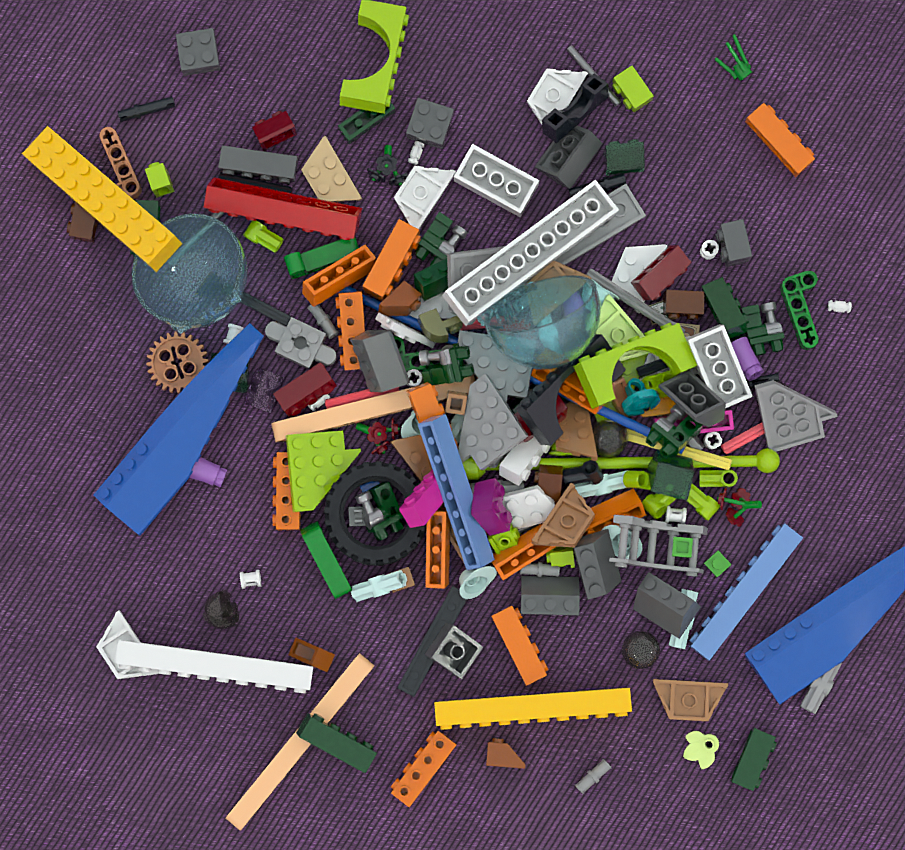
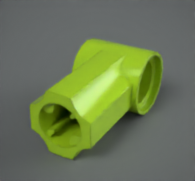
M257 220L252 221L243 234L248 240L255 244L259 243L275 254L284 241L283 238L269 231L265 225Z
M629 470L624 473L623 483L627 488L657 491L658 487L661 486V479L657 474Z
M699 470L700 487L729 488L734 486L738 479L737 474L733 470ZM727 473L734 476V481L731 484H727L723 480V476Z
M669 481L655 495H648L643 500L642 505L653 518L659 519L665 514L667 506L681 495V492L673 482Z
M692 483L680 495L707 521L720 508L718 502L709 495L706 496Z

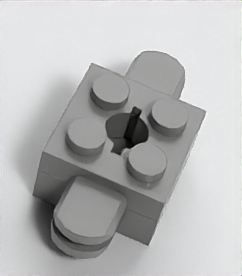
M292 317L287 326L276 321H272L266 326L265 333L267 337L278 343L275 350L277 355L308 370L313 367L315 361L322 362L325 366H330L336 361L335 350L324 345L327 338L326 333Z

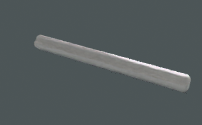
M590 269L586 274L601 287L612 292L621 301L658 325L663 326L670 322L672 325L676 324L595 270Z

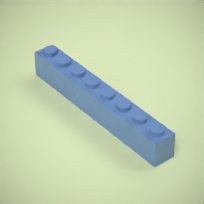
M443 414L430 417L419 423L418 427L466 570L482 568L495 559L485 530L471 515L473 493L447 416Z
M786 524L776 526L771 533L773 535L770 541L766 540L760 547L762 552L759 556H753L748 563L749 569L746 572L742 571L736 579L739 581L736 586H731L725 593L727 598L723 603L720 601L713 609L715 612L711 618L707 617L701 624L704 628L700 633L695 632L689 640L691 642L689 647L707 661L713 657L803 539L802 536Z

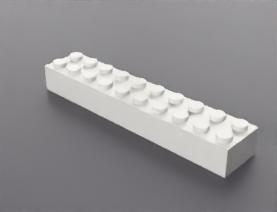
M594 180L447 289L442 297L463 324L467 326L543 270L552 261H555L614 217L619 209L598 182Z
M118 640L115 664H119V668L131 670L133 666L139 667L138 671L151 672L152 669H158L159 674L170 675L171 671L178 672L177 676L190 677V674H195L197 679L203 680L217 677L216 681L228 683L229 679L236 680V684L248 685V682L256 683L255 687L267 688V685H275L276 690L286 691L287 687L294 688V692L306 693V690H310L313 666L125 640Z

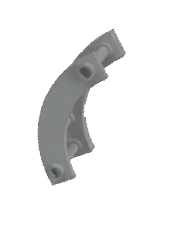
M614 515L613 523L619 524V528H621L618 558H610L609 562H614L616 567L627 568V565L681 571L686 572V576L697 577V573L703 574L704 570L696 568L699 538H701V535H707V527L677 524V527H671L672 524L667 522L645 521L634 516ZM642 528L648 529L647 532L649 533L646 562L637 561L639 531H642ZM628 529L632 530L629 559H626ZM659 530L668 531L667 535H669L666 565L654 564L656 538ZM679 533L690 534L689 537L693 538L692 557L689 558L688 567L674 566L675 557L672 556L673 537L679 536Z

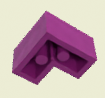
M496 478L474 484L471 515L489 536L510 531L512 522L511 513L503 506L505 489Z

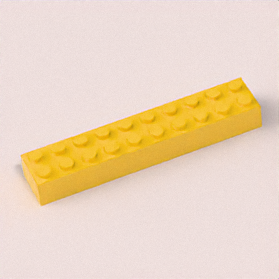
M47 126L22 153L37 169L155 272L182 245L173 233L50 127Z
M630 688L434 702L436 726H440V729H452V725L460 724V728L472 727L471 723H479V727L491 726V722H499V725H510L512 720H518V724L530 723V719H537V722H550L549 718L557 717V721L569 720V716H576V719H589L588 715L594 714L595 718H606L608 713H615V716L619 717L628 716L627 712H632Z

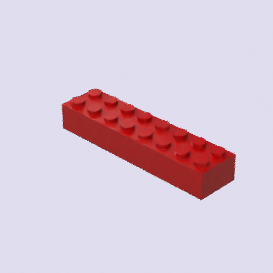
M215 177L207 185L203 207L213 213L221 211L226 212L227 215L232 217L241 215L246 216V219L252 221L260 219L264 220L267 224H283L286 228L299 227L305 232L318 231L321 232V235H337L343 240L354 239L359 229L362 208Z

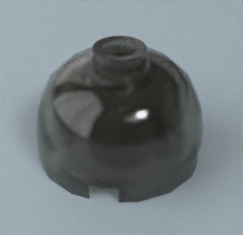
M604 419L593 427L597 455L604 458H613L625 450L629 438L625 426L610 419Z
M220 590L212 594L205 602L204 619L216 629H229L237 625L235 623L239 622L236 602L232 604L230 600L232 595L227 590Z
M635 631L629 634L622 645V656L625 662L636 669H647L653 666L660 655V644L657 638L646 631Z

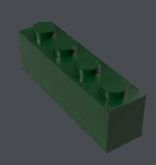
M307 713L296 732L299 738L366 773L377 754L373 749L374 745L365 740L363 743L356 740L357 736L349 731L345 734L340 731L341 727L331 722L330 725L325 723L324 718L316 713L314 715Z

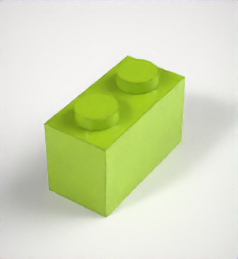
M630 66L613 78L612 87L614 91L622 95L624 105L628 110L631 109L633 113L653 100V94L633 66Z
M155 162L145 169L151 189L156 197L175 192L168 170L163 163Z

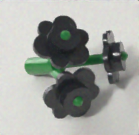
M391 145L384 147V157L379 156L377 158V171L367 168L369 178L377 183L379 181L385 182V177L380 174L381 171L384 175H389L392 171L395 178L389 180V185L400 186L405 182L408 173L398 175L396 171L397 158L391 157Z

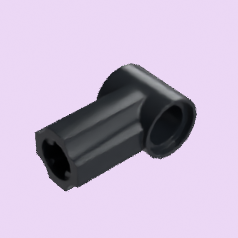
M593 460L586 461L582 466L563 470V479L566 486H569L570 483L575 485L586 482L596 485L604 478L598 463Z

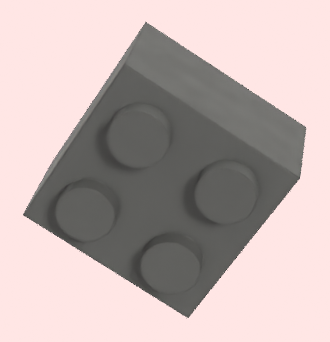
M213 28L176 34L183 76L221 70L216 35Z
M417 98L406 137L443 149L454 116V109Z
M744 220L721 224L715 234L716 243L721 246V252H719L721 262L725 263L726 267L749 262L752 253Z
M445 623L424 655L453 676L462 679L483 646L454 625Z

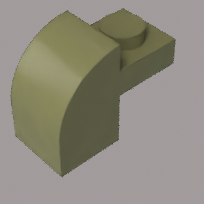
M436 308L418 315V323L423 334L429 340L436 343L448 342L449 333L455 334L463 327V322L458 316L442 321Z

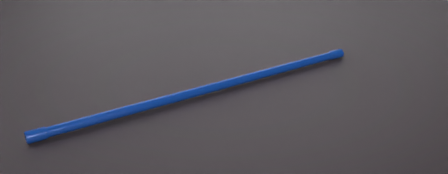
M348 286L340 292H338V294L343 292H356L357 290L355 288ZM362 293L363 304L378 311L381 302ZM410 315L390 316L422 331L418 319ZM449 334L448 342L445 343L449 345L458 343V338ZM533 376L530 377L531 383L535 385L542 383ZM558 392L559 396L575 403L574 401L570 400L569 398ZM605 406L597 413L646 437L651 429ZM685 447L679 452L680 454L683 453Z

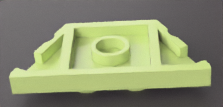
M609 294L606 295L591 334H602L610 347L620 342L625 345L629 343L628 339L639 336V338L645 337ZM641 350L628 351L619 360L624 361L648 354L649 352Z

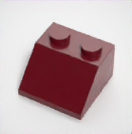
M278 111L272 114V118L266 121L261 119L252 127L263 151L297 135L295 126L287 111Z

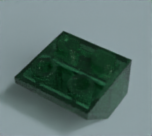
M633 139L623 144H620L619 141H613L605 145L603 154L606 175L644 171V141L639 142L638 139Z
M657 449L648 465L651 491L687 501L694 475L693 459L680 455H672L666 459L660 454V450Z

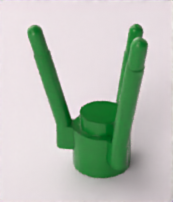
M734 34L732 37L742 61H740L729 42H726V46L737 62V65L733 67L735 71L717 57L715 61L729 72L734 79L738 77L741 81L752 73L750 69L752 67L749 65L739 40Z

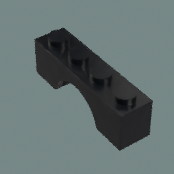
M595 73L581 84L577 96L570 105L562 110L554 108L542 119L543 134L557 144L609 97L608 83Z

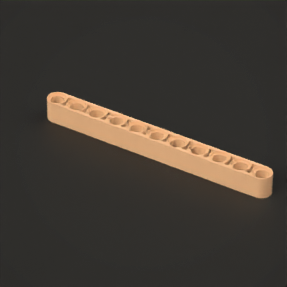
M474 374L464 378L462 382L434 385L438 392V396H436L437 401H446L448 390L467 393L468 395L470 385L475 382ZM412 388L271 423L275 442L286 441V435L323 432L413 409L406 392Z
M359 653L310 714L314 715L316 713L322 716L324 722L328 724L375 665ZM295 732L225 819L241 831L311 744L299 738Z

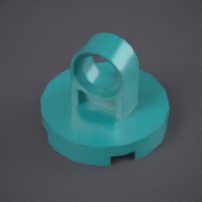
M637 378L631 379L625 386L628 397L623 401L622 408L628 416L644 414V409L650 407L652 410L660 402L657 391L646 389L643 382ZM631 385L637 386L639 391H634Z

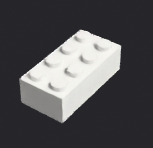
M474 144L471 145L454 175V182L518 217H521L539 185L538 179Z
M719 324L686 338L697 363L696 369L701 381L726 402L725 408L753 397L724 325Z

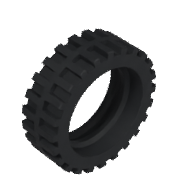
M382 461L364 462L361 465L351 467L346 473L343 472L340 478L331 486L332 489L327 494L326 506L324 507L325 525L335 546L352 560L369 566L393 564L407 557L408 554L417 548L425 535L427 523L423 526L412 528L407 524L403 534L394 542L384 546H369L356 540L348 531L344 520L345 504L350 494L357 487L368 482H389L399 489L405 498L409 497L414 492L413 489L419 484L405 469L399 468L395 464L383 463Z

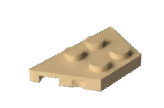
M324 136L301 169L318 199L326 201L362 200L328 139Z

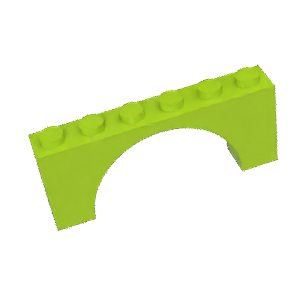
M361 0L358 25L367 27L380 35L385 41L390 55L386 64L374 75L359 80L343 79L340 92V106L384 114L386 106L390 107L392 96L389 95V92L394 90L395 79L392 78L393 74H397L399 63H396V60L401 57L402 47H400V42H404L406 33L403 28L408 25L409 15L406 14V7L371 0Z
M670 322L661 326L660 331L650 330L644 333L645 337L639 338V336L628 339L629 343L625 345L620 342L611 346L612 350L607 351L605 348L596 352V356L592 358L587 355L578 359L579 363L573 367L591 408H597L616 399L612 387V375L618 359L625 352L641 350L652 353L665 362L673 376L697 366L680 324L672 325Z

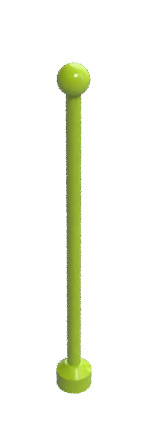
M769 448L760 450L756 455L722 456L732 460L731 467H757L763 473L774 472L780 464L777 452ZM472 456L462 463L468 480H479L487 470H499L500 467L499 464L495 469L487 467L482 471ZM670 456L668 459L664 457H598L596 461L601 469L715 467L681 456ZM541 458L539 464L531 470H539L540 464L563 466V469L582 466L591 458Z

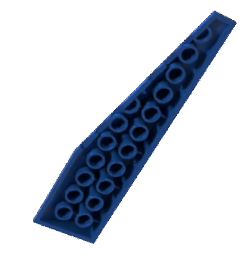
M249 323L196 375L94 493V496L110 512L141 536L190 478L195 462L199 461L204 445H207L212 430L216 428L230 401L229 398L232 392H235L238 386L239 378L242 373H245L249 359L253 358L264 337L252 324Z
M905 546L824 598L745 653L746 660L779 705L842 663L905 591Z

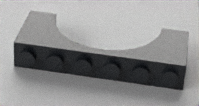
M602 334L587 335L584 338V342L580 346L575 347L571 351V355L567 359L562 360L558 364L559 366L550 372L546 379L537 385L528 397L522 399L520 405L516 408V411L540 445L551 446L564 433L557 419L556 401L561 385L570 374L575 372L573 366L579 363L578 359L587 355L592 358L596 356V352L605 348L607 351L612 350ZM619 359L613 370L612 382H615L626 371Z

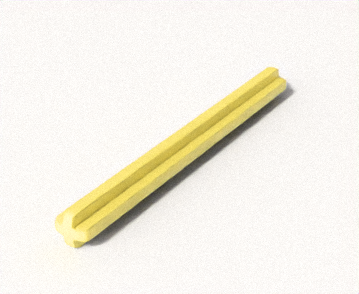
M623 428L621 431V439L651 447L645 442L646 436L627 428ZM658 442L651 448L660 450L663 446ZM688 446L685 447L682 454H677L678 456L729 470L732 464V460Z

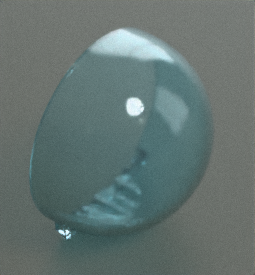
M185 214L163 222L162 225L173 233L182 245L157 272L135 255L132 267V284L136 297L153 317L171 326L179 334L189 329L203 328L219 322L242 301L241 298L245 291L248 277V264L243 246L226 224L208 215Z
M574 275L558 276L537 282L530 281L529 283H524L503 298L502 301H499L489 310L478 316L477 320L481 326H485L490 340L507 359L526 368L548 370L569 364L583 354L590 346L599 328L601 303L596 284L591 279Z

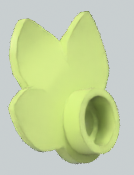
M692 731L686 735V739L690 744L685 749L683 757L690 761L698 760L701 769L708 768L715 760V752L719 748V740L713 734L704 735L699 731ZM711 741L713 746L707 747L706 742Z

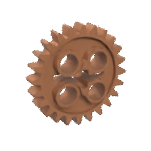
M176 331L174 337L167 333V339L160 336L161 343L159 344L154 341L156 348H149L153 355H147L151 362L146 363V365L152 368L147 372L149 374L154 373L151 380L158 379L156 385L160 386L163 384L162 390L164 391L169 387L170 393L177 389L178 394H180L181 389L185 388L205 367L204 364L209 362L208 359L203 358L208 353L201 352L204 345L197 346L199 340L192 341L193 336L191 334L186 338L185 332L181 334V337H179ZM182 346H187L189 349L186 355L179 354V349ZM172 347H175L177 358L182 361L180 362V368L184 375L183 379L180 377L178 367L173 365L176 360L171 350ZM164 352L170 353L168 361L161 360V355ZM188 364L194 365L192 373L185 372V367ZM175 370L176 377L168 379V371Z

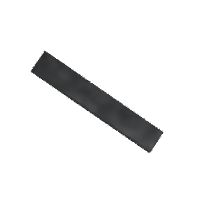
M451 587L397 687L415 697L433 663V660L424 654L445 623L454 624L467 600L462 598L458 588Z

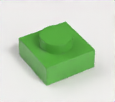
M673 537L672 556L691 558L693 538Z
M716 551L704 565L717 578L731 563L719 551Z

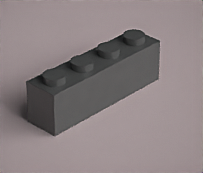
M222 146L218 168L220 172H223L222 174L234 176V174H241V177L252 179L255 176L260 177V180L263 181L276 179L279 180V183L290 184V182H295L298 157Z

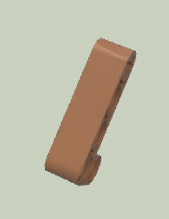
M103 128L100 132V139L119 180V183L116 185L132 199L140 196L142 188L122 142L113 128ZM108 134H111L113 145L107 139ZM119 150L122 152L119 158L112 157L115 151ZM122 168H129L128 174L120 175ZM130 185H136L137 188L134 192L130 193L127 191Z

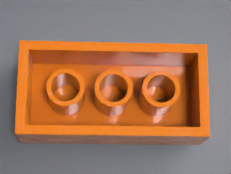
M400 219L398 220L362 286L365 293L383 301L394 291L393 285L395 282L399 283L403 275L402 269L404 265L408 266L412 259L411 252L413 248L417 249L419 246L418 243L421 240L419 229Z

